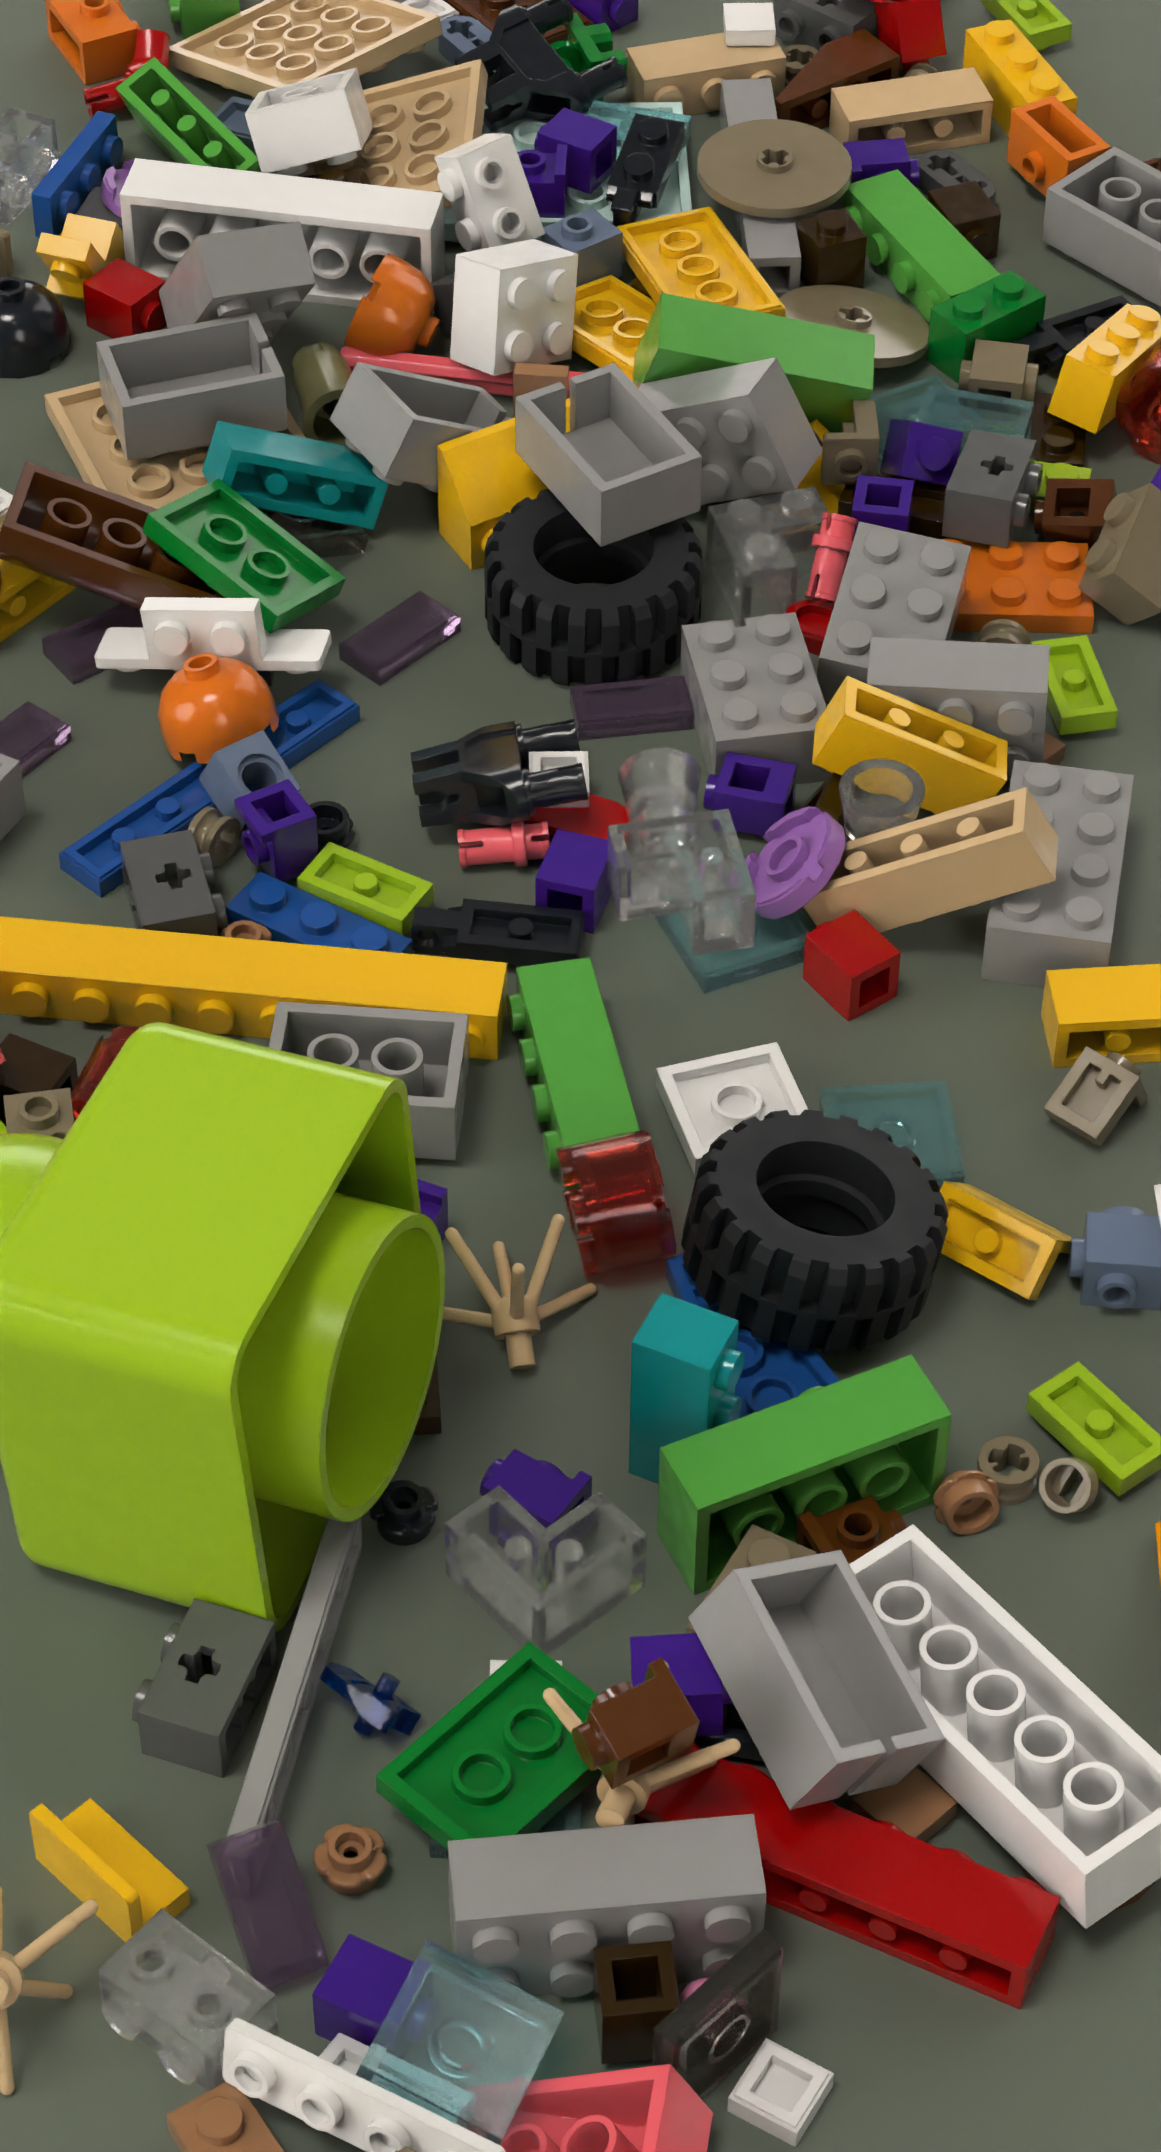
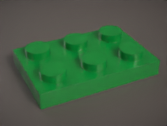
M219 478L149 513L142 529V533L158 544L165 553L177 559L201 578L208 587L217 591L223 597L259 598L264 629L270 634L337 597L346 580V577Z
M529 1641L376 1774V1792L447 1850L448 1841L536 1833L602 1773L599 1768L591 1771L585 1765L576 1749L571 1733L545 1702L543 1692L547 1688L555 1689L583 1723L586 1722L588 1710L592 1707L591 1704L598 1694Z

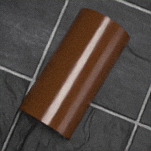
M26 461L0 531L1 560L140 610L145 597L225 598L217 591L208 587L201 578L177 559L165 553L158 544L142 533L148 514L157 509Z

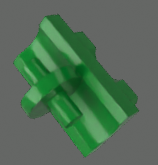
M575 12L573 13V21L563 24L568 31L567 41H558L550 44L565 64L578 73L599 65L614 56L618 59V64L621 63L627 74V58L622 49L613 51L612 34L606 23L584 26L579 15ZM604 96L592 103H603Z

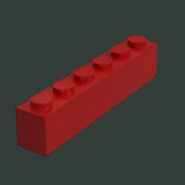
M693 1743L691 1751L677 1758L683 1757L685 1755H688L701 1749L699 1746ZM719 1759L715 1766L651 1793L645 1808L638 1814H635V1824L754 1814L767 1893V1904L1017 2009H1021L1054 1939L1061 1897L1046 1892L1036 1882L1024 1877H1010L976 1863L970 1856L952 1848L941 1849L907 1835L901 1828L891 1822L868 1819L837 1806L832 1800L789 1810L775 1781L760 1769L748 1764L736 1765L727 1760Z

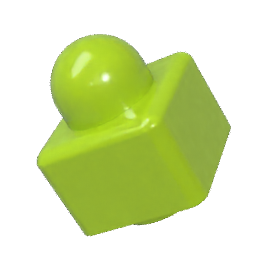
M154 1022L137 1029L128 1038L64 1139L35 1133L0 1134V1461L18 1539L22 1550L31 1561L40 1566L188 1608L191 1606L194 1598L273 1621L275 1622V1632L280 1631L287 1624L304 1594L327 1518L343 1523L359 1519L377 1502L393 1478L420 1417L436 1360L444 1310L445 1260L441 1237L435 1223L425 1214H421L408 1092L406 1084L402 1079L173 1024Z

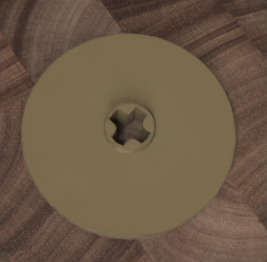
M760 119L729 126L711 136L699 151L697 176L702 188L710 197L732 210L759 217L788 218L817 212L840 199L851 182L852 161L844 145L826 131L791 120Z
M812 285L793 289L779 298L785 306L787 318L875 335L874 368H890L910 364L920 359L927 352L929 325L925 319L911 307L886 295L850 286Z

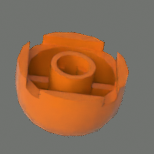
M388 253L371 279L375 283L367 296H362L349 326L344 345L377 356L395 355L398 352L412 353L418 345L427 349L441 322L440 319L432 316L436 301L433 286L419 269L407 261Z
M203 653L188 659L183 664V668L177 671L162 689L158 720L166 749L174 760L182 762L181 752L184 754H194L197 764H208L214 752L266 729L269 724L274 733L279 724V713L266 681L248 663L229 657H217L212 653Z

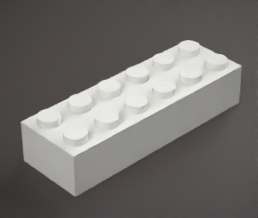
M135 158L120 192L125 261L165 281L197 235L298 221L301 223L316 284L302 302L357 308L362 296L366 297L375 283L371 279L388 253L407 261L419 269L430 283L445 277L444 196L441 192Z
M914 1524L850 1563L852 1571L945 1737L919 1764L1049 1893L1061 1897L1060 1904L1085 1929L1161 1878V1755Z

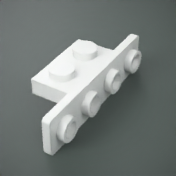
M145 597L140 608L143 627L108 628L94 658L96 667L99 669H117L122 672H135L141 669H172L177 672L183 668V664L191 657L203 653H212L217 657H229L246 662L257 671H286L290 674H304L322 669L332 639L330 630L278 629L270 634L264 629L259 598Z
M234 2018L225 2028L223 2079L243 2094L252 2098H259L303 2120L307 2125L318 2131L327 2132L366 2152H395L405 2146L416 2152H506L499 2144L465 2128L472 2116V2096L340 2032L318 2057L240 2018Z

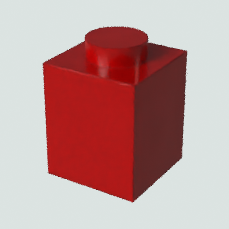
M893 0L885 4L874 2L879 40L900 55L901 71H909L911 67L918 63L930 64L929 58L947 55L940 0Z
M115 259L83 282L87 326L112 339L162 330L167 324L159 290L166 281L124 260Z
M854 909L831 922L828 921L818 925L813 931L805 934L802 978L849 1022L897 996L901 952Z

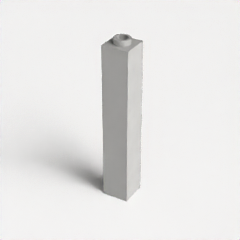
M771 78L721 80L720 130L751 120L778 119ZM733 210L738 244L776 296L780 298L788 291L800 288L801 252L795 217L767 218Z

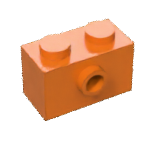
M45 0L48 36L86 86L124 76V72H127V66L134 58L137 32L140 30V26L135 20L131 21L124 13L120 0Z
M1054 95L1011 109L1006 161L1045 197L1048 187L1111 149L1109 144Z

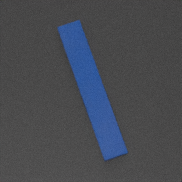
M318 678L278 705L279 724L277 729L273 733L269 724L264 729V732L288 769H290L360 721V706ZM195 761L59 853L60 869L100 898L124 883L119 842L188 830L191 821L201 809L208 806L218 809L199 780L207 764H197V761ZM244 783L252 792L259 790L252 784Z

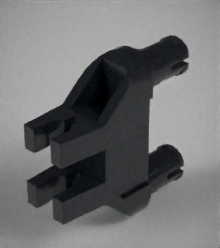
M543 0L526 8L512 5L502 10L496 20L489 41L455 58V65L482 59L488 73L485 100L488 108L484 109L483 122L491 132L524 118L550 121L563 108L587 114L592 102L619 88L622 89L627 86L628 77L621 63L618 64L616 57L612 56L607 61L578 73L565 64L542 36L552 29L573 21V10L568 0Z
M574 719L522 729L521 723L515 724V721L484 726L456 741L411 752L413 773H416L412 774L415 795L419 796L420 805H423L419 806L422 827L464 822L500 826L531 820L530 816L536 815L535 809L589 800L582 763L528 773L529 752L580 751Z

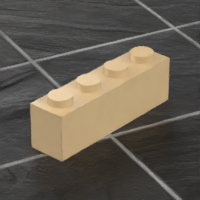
M1028 788L1017 789L845 842L840 863L830 880L803 908L816 926L824 922H831L854 909L879 933L914 922H921L934 916L968 906H975L985 901L1056 881L1058 835Z

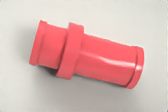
M823 512L819 534H813L811 546L816 548L805 597L835 604L858 520L845 515Z
M524 821L512 823L511 826L472 830L457 829L461 868L471 865L514 861L515 867L528 866L527 860L544 859L550 846L548 821H541V823L524 824Z

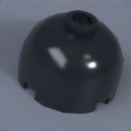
M13 276L1 278L0 378L20 379L42 374L50 370L49 360L57 357L60 353L62 361L68 356L71 338L64 309L54 293L39 283Z

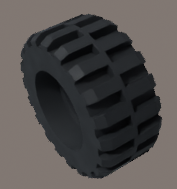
M549 489L541 490L536 499L532 500L526 497L511 509V513L506 512L493 527V533L487 539L484 572L485 618L487 619L488 631L492 639L500 646V650L515 664L522 661V667L526 672L538 678L543 674L551 676L552 681L556 684L569 686L571 682L585 683V688H601L602 683L615 682L617 687L632 684L635 677L640 675L647 679L659 673L664 668V662L671 665L681 655L682 625L696 624L701 619L703 561L700 540L694 534L693 527L682 517L600 547ZM593 582H596V583H606V584H610V585L586 586V585H579V583H593Z
M788 1110L773 1111L764 1116V1119L761 1121L756 1116L735 1125L733 1130L729 1129L721 1134L710 1145L709 1152L702 1157L682 1232L681 1246L684 1250L683 1261L687 1273L692 1281H696V1289L709 1306L717 1304L719 1306V1314L739 1320V1324L751 1329V1337L769 1344L770 1340L774 1339L787 1343L788 1350L806 1353L809 1347L822 1348L824 1354H842L848 1350L849 1346H855L858 1351L872 1348L882 1343L883 1337L889 1340L908 1328L910 1321L917 1318L925 1306L948 1230L946 1226L948 1219L946 1202L934 1176L928 1168L920 1169L921 1162L918 1156L906 1145L901 1148L897 1147L892 1143L891 1135L876 1127L870 1131L858 1126L857 1119L840 1115L839 1120L823 1117V1111L804 1110L800 1115H790ZM796 1225L818 1229L833 1236L814 1233Z

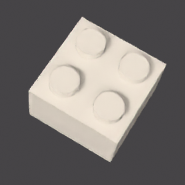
M357 68L259 92L245 112L260 169L263 173L277 171V174L294 176L308 170L307 163L326 159L328 165H338L351 161L358 157L356 151L362 150L373 129Z
M536 239L456 254L450 359L493 376L514 372L516 362L549 364L571 359L578 254Z

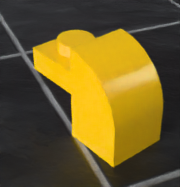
M67 213L61 236L41 232L36 253L50 270L46 288L52 291L55 296L84 301V281L117 258L125 261L123 231L119 225L112 221Z

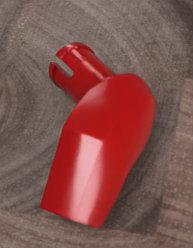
M152 29L138 30L134 58L127 66L124 78L91 88H83L84 101L86 105L89 104L90 106L88 113L91 119L97 111L111 114L128 109L115 88L153 57L169 70L170 36L166 32Z

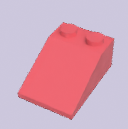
M671 2064L465 2089V2093L473 2097L471 2120L465 2128L499 2144L506 2152H707L713 2112Z

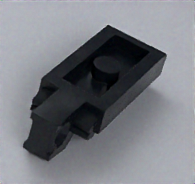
M635 114L607 183L606 201L612 202V224L615 227L636 222L642 207L648 209L658 208L684 141L685 122Z
M1121 295L1036 322L1034 332L1025 338L1012 341V343L1029 345L1028 363L1039 364L1038 376L1042 375L1048 367L1051 370H1060L1067 353L1127 303L1132 304Z
M463 898L462 906L451 907L448 910L415 907L411 939L413 940V950L451 958L505 962L508 965L530 966L580 959L586 913H583V910Z

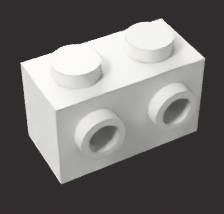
M487 133L435 157L440 171L437 175L438 185L444 197L451 202L457 219L455 232L461 246L466 251L536 239L545 234L511 134Z

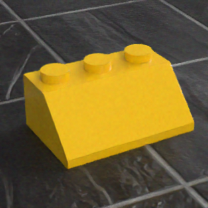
M570 398L566 399V433L570 432ZM515 417L437 445L439 534L470 570H474L484 566L487 539L493 533V527L506 512L511 513V509L526 497L532 500L536 499L539 492L548 489V487L516 453Z

